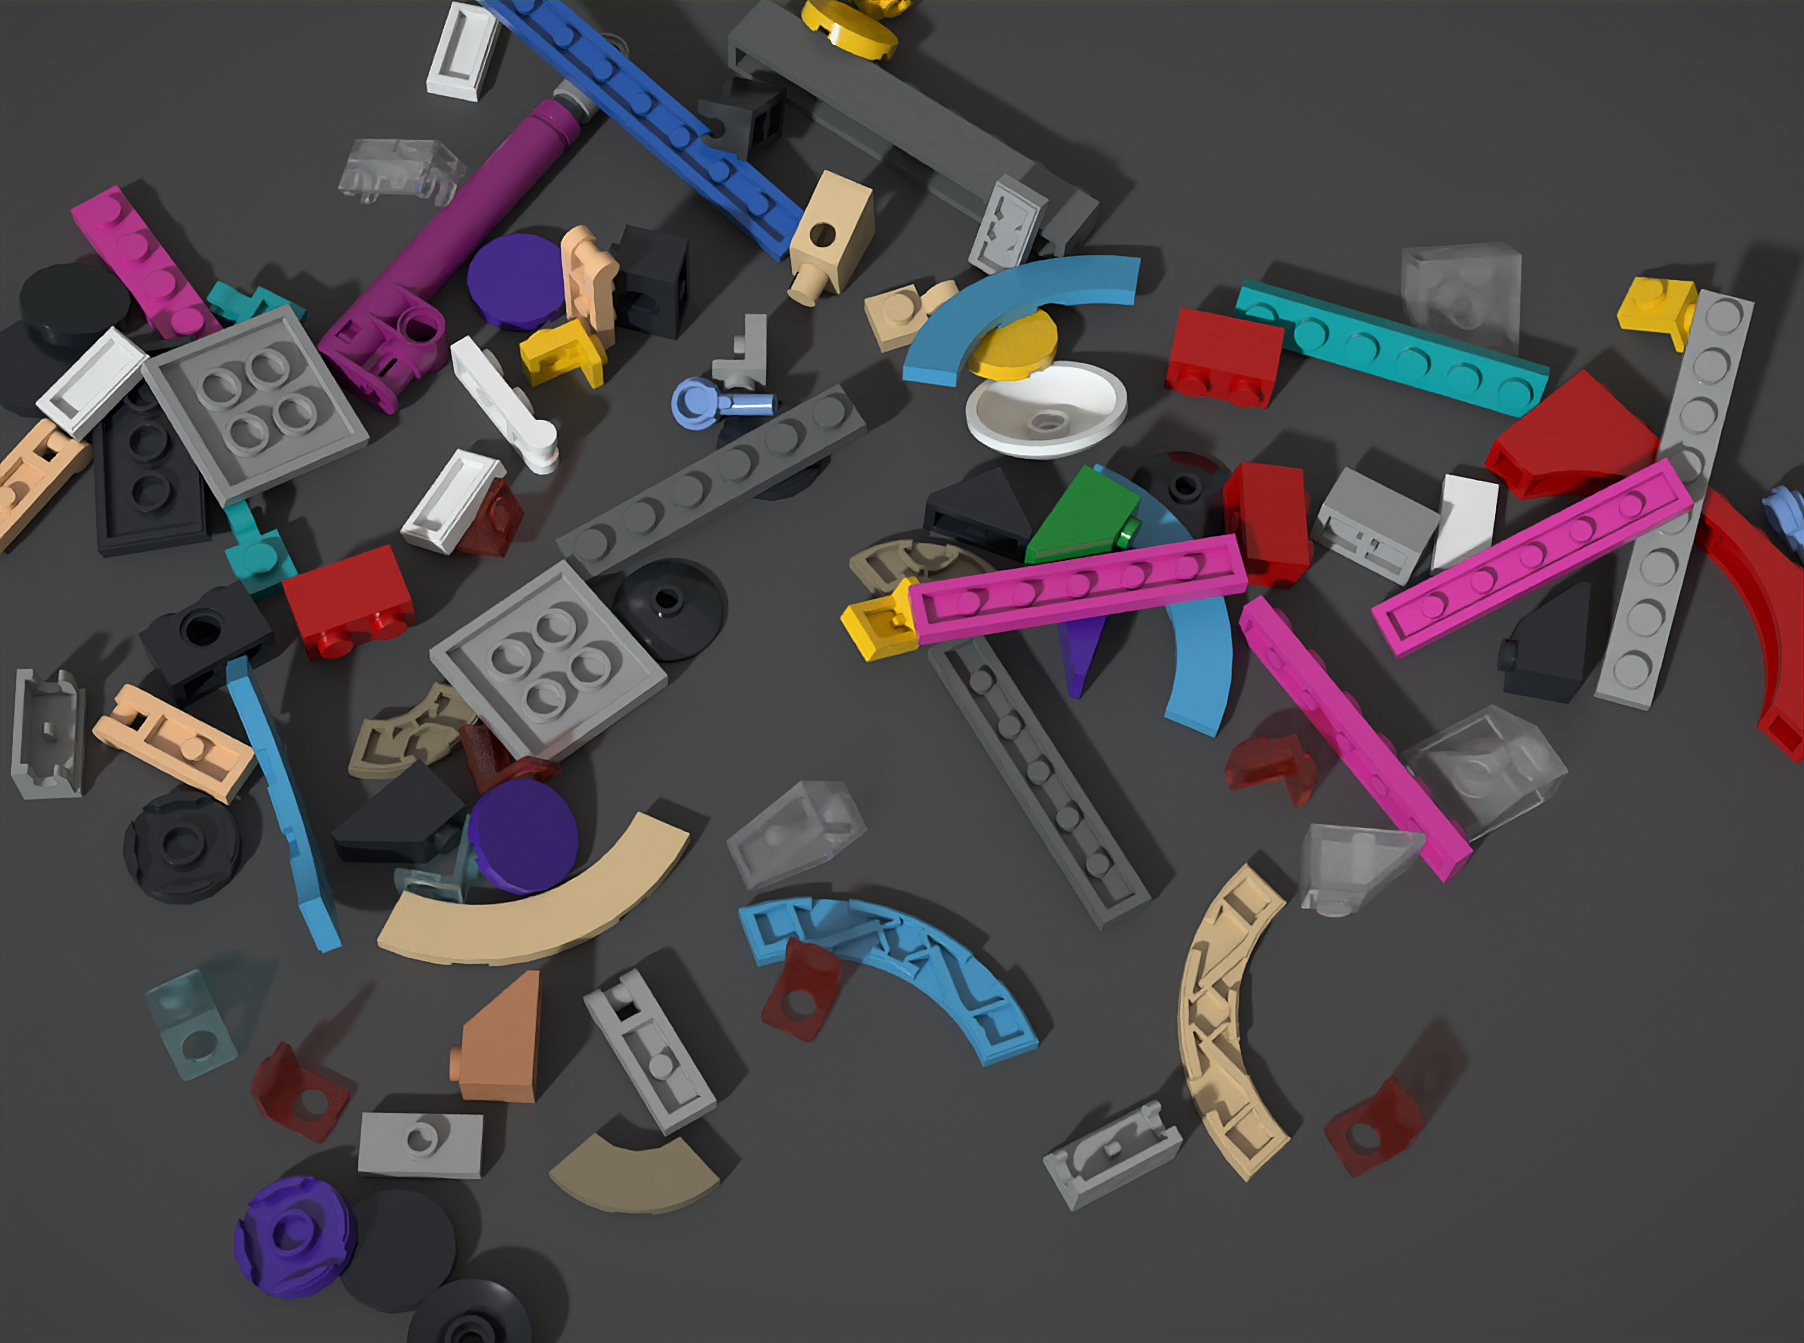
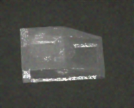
M801 780L726 841V845L747 890L756 891L831 860L868 831L845 782Z
M1311 823L1301 845V908L1317 909V913L1327 917H1343L1351 912L1358 913L1414 865L1425 845V833Z

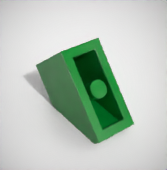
M1084 464L1028 544L1023 567L1115 553L1119 547L1128 550L1143 524L1141 520L1137 519L1142 497Z

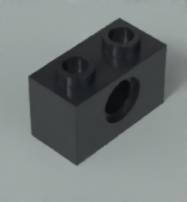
M626 224L620 244L612 243L608 251L620 265L617 275L612 279L615 285V291L612 292L613 305L617 315L615 326L677 340L690 299L689 239Z
M240 580L227 587L219 586L207 591L197 603L178 613H168L158 617L150 624L148 629L138 634L149 661L180 710L227 685L226 666H228V661L247 655L254 670L280 656L272 629ZM204 636H219L210 645H196L197 641Z

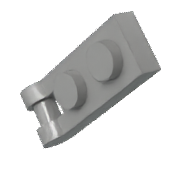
M634 968L619 977L620 983L605 992L598 988L585 995L583 1000L593 1020L602 1030L660 1130L666 1137L717 1108V1100L637 969ZM633 1004L639 1013L621 1022L615 1012Z

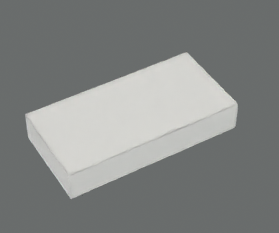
M452 2L426 81L428 93L478 102L502 27V23L484 7Z
M112 326L35 404L51 420L76 441L80 442L143 378L140 372L143 361L151 359V357Z
M457 449L400 530L406 542L449 556L506 475L507 471L501 461Z
M1446 474L1442 483L1438 511L1442 518L1436 528L1430 576H1435L1491 547L1499 484Z

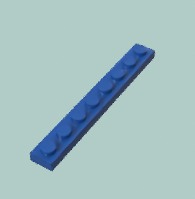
M476 0L774 260L780 263L788 255L792 238L805 211L748 162L738 160L737 154L713 149L703 144L699 138L700 135L713 132L561 0Z

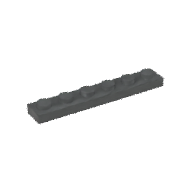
M837 383L555 540L558 550L589 588H592L866 435L867 425L841 385Z
M984 635L944 641L928 649V660L1100 932L1149 907L1152 897Z

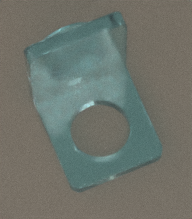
M471 814L466 815L453 876L396 868L393 878L399 896L405 890L433 900L465 904L470 879L479 880L481 877V871L474 860L478 858L474 843L469 845L467 830ZM415 884H425L437 889H427Z
M194 969L145 993V998L157 1030L182 1080L189 1081L234 1060L238 1056L200 969ZM205 1030L216 1036L217 1043L215 1049L203 1058H190L182 1051L185 1039L193 1032Z

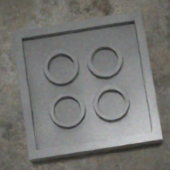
M289 304L143 361L140 370L222 509L365 448L370 439V436Z
M564 559L429 650L430 661L458 691L533 780L668 686V675Z

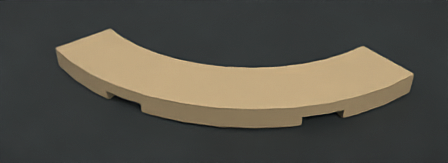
M638 811L630 826L614 847L593 866L557 888L540 895L513 902L489 905L455 904L425 898L404 890L377 939L378 946L408 958L442 965H452V963H489V966H503L529 962L558 954L587 942L620 922L619 918L637 906L645 897L648 898L655 892L674 869L690 843V833Z
M1247 863L1225 884L1214 899L1194 936L1182 974L1177 1014L1179 1050L1185 1078L1195 1107L1208 1133L1225 1159L1246 1183L1275 1157L1291 1139L1262 1102L1250 1074L1247 1075L1239 1046V989L1244 969L1257 941L1287 904Z

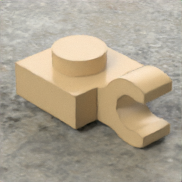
M955 281L941 282L930 288L927 293L920 297L914 284L864 299V310L881 352L912 344L918 331L929 317L947 300L959 293Z

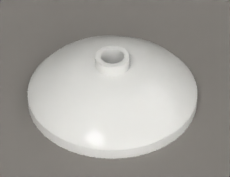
M1052 361L1050 367L1043 372L1039 368L1030 372V378L1024 380H985L972 392L967 401L966 419L971 433L980 442L997 452L1025 459H1057L1090 449L1108 438L1122 424L1128 410L1127 392L1122 382L1104 369L1079 362Z

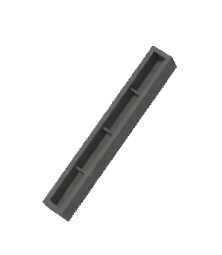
M760 0L728 35L729 68L749 80L787 88V104L977 222L982 223L996 181L1004 174L1010 175L1049 199L1029 253L1037 259L1046 260L1075 256L1095 231L1100 202L1094 199L1086 189L1078 185H1071L1050 172L1042 162L1022 155L1009 147L998 135L986 133L965 120L957 110L942 106L924 95L916 85L910 82H903L883 70L876 61L857 56L832 44V41L827 38L829 32L811 30L790 8L779 6L771 0Z

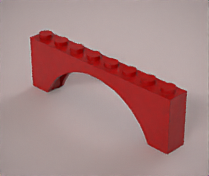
M1583 369L1497 437L1484 462V466L1520 501L1553 496L1588 498L1654 464L1660 439L1653 434L1650 426L1643 419L1634 416L1614 397L1608 386L1600 381H1596ZM1708 485L1693 543L1722 570L1735 587L1747 607L1756 628L1764 663L1763 702L1756 726L1798 764L1804 759V568L1791 562L1770 542L1769 537L1763 530L1751 525L1731 506L1729 500L1722 492Z

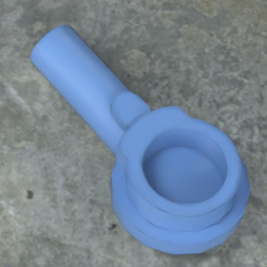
M694 377L688 378L678 385L672 396L671 407L672 413L679 424L687 429L701 431L714 426L722 415L775 416L778 401L776 394L722 393L718 385L711 380Z
M1779 485L1772 489L1771 496L1762 499V508L1769 525L1777 534L1779 540L1785 542L1792 553L1796 551L1804 565V498L1797 490L1790 492L1785 486Z

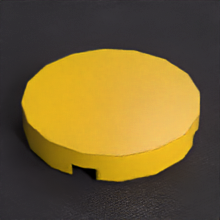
M807 0L801 11L803 22L811 30L817 31L820 25L829 32L827 38L832 41V44L857 56L873 61L875 59L881 60L882 58L888 61L891 60L899 44L898 38L881 23L863 12L836 0Z
M1037 307V311L1034 314L1018 319L1003 328L998 329L995 327L981 338L980 346L967 360V369L978 376L995 381L1024 380L1030 378V372L1039 368L1043 372L1050 367L1057 353V326L1048 313Z

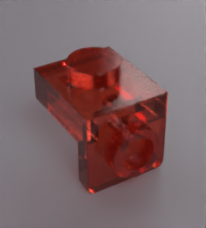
M1297 734L1268 740L1265 736L1246 739L1232 749L1224 770L1231 791L1284 779L1294 807L1307 803L1314 784L1318 780L1314 758L1309 751L1303 752Z

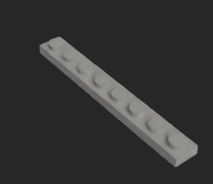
M1701 289L1698 295L1654 462L1656 463L1666 457L1668 458L1692 498L1694 507L1690 512L1634 540L1593 697L1648 711L1651 707L1755 302Z

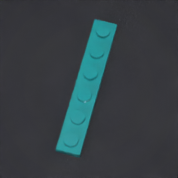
M1244 278L1232 317L1285 328L1282 348L1518 418L1524 417L1539 405L1550 373V367L1248 278Z

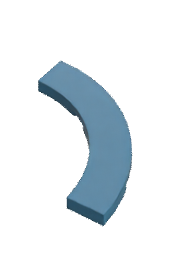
M1116 255L1058 257L1012 267L966 287L938 308L920 328L909 347L903 365L902 380L956 387L963 367L973 352L980 346L981 338L995 327L998 329L1003 328L1018 319L1036 313L1037 306L1048 303L1064 304L1065 306L1090 303L1134 305L1141 258Z
M1097 463L1095 464L1094 470L1142 497L1137 519L1141 520L1143 524L1133 542L1132 550L1194 540L1179 520L1147 491L1124 476ZM1223 596L1165 605L1174 629L1176 650L1174 682L1164 717L1213 738L1216 737L1227 705L1232 679L1233 648L1231 626Z
M247 655L227 662V687L240 715L253 751L269 784L267 789L283 835H286L289 842L290 864L296 886L298 906L318 950L325 953L342 946L341 932L330 884L310 819L281 737Z
M812 896L770 900L738 909L739 919L758 967L799 958H833L871 965L892 973L930 996L953 1018L974 1047L983 1067L1038 1048L1039 1040L1026 1014L1000 979L997 980L984 965L973 957L974 953L941 929L915 916L888 906L849 898V901L812 900Z

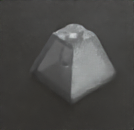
M1493 704L1402 751L1399 755L1411 776L1419 777L1428 786L1433 796V802L1447 819L1456 821L1463 828L1468 836L1469 843L1551 799L1569 773L1536 725Z

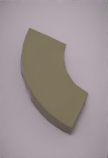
M900 539L881 543L859 552L849 560V568L876 599L892 595L903 578L915 576L920 584L997 572L985 560L959 546L949 543L946 546L913 542V539Z
M435 681L425 700L410 712L387 720L364 719L348 766L349 777L378 780L397 778L419 758L430 768L450 757L461 748L473 735L482 720L452 685Z
M594 1133L549 1171L550 1178L573 1198L588 1206L609 1213H614L615 1211L631 1214H664L693 1204L720 1186V1179L681 1137L674 1139L661 1148L633 1151L613 1146L597 1133Z

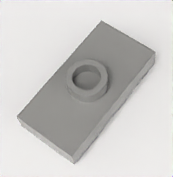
M1004 174L996 181L968 262L989 275L1025 264L1049 199L1010 175Z
M363 1112L358 1160L359 1176L481 1179L485 1130L484 1115Z

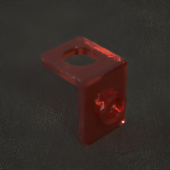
M494 477L474 521L453 551L500 558L505 557L525 513L504 478ZM501 500L503 507L496 506V503Z
M465 724L458 729L468 758L467 767L469 773L476 781L480 795L528 772H537L529 778L543 784L562 772L559 762L533 756H524L511 764L504 745L490 729Z
M790 937L786 944L785 968L761 1013L762 1022L806 1043L813 1042L841 988L843 961L819 945L804 943ZM803 991L809 994L815 1002V1011L812 1016L804 1021L788 1019L781 1010V1002L788 993Z
M283 1041L279 1043L273 1055L267 1057L262 1062L252 1081L251 1095L261 1116L317 1144L325 1141L350 1098L347 1089L299 1066L291 1045ZM306 1090H318L328 1100V1107L324 1115L311 1122L298 1119L293 1113V1103L296 1097Z
M1392 1076L1385 1080L1373 1100L1328 1123L1324 1128V1133L1352 1177H1358L1410 1149L1426 1126L1415 1100L1408 1092L1404 1091L1397 1078ZM1355 1124L1371 1126L1379 1136L1378 1150L1370 1155L1355 1153L1347 1144V1130Z

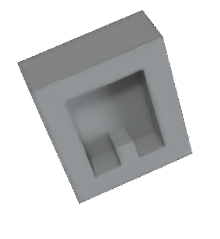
M745 314V335L734 334V360L716 359L712 361V382L718 385L722 393L766 394L767 314Z

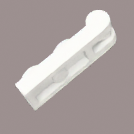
M469 335L451 345L455 375L534 473L540 475L552 473L557 469L559 465V450L557 447V431L554 425L546 420H536L532 416L534 410L529 399L519 387L511 389L502 378L504 376L503 370L493 353L488 349L481 352Z

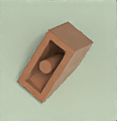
M527 970L463 1025L462 1045H452L450 1081H459L464 1101L535 1103L543 997L539 970Z

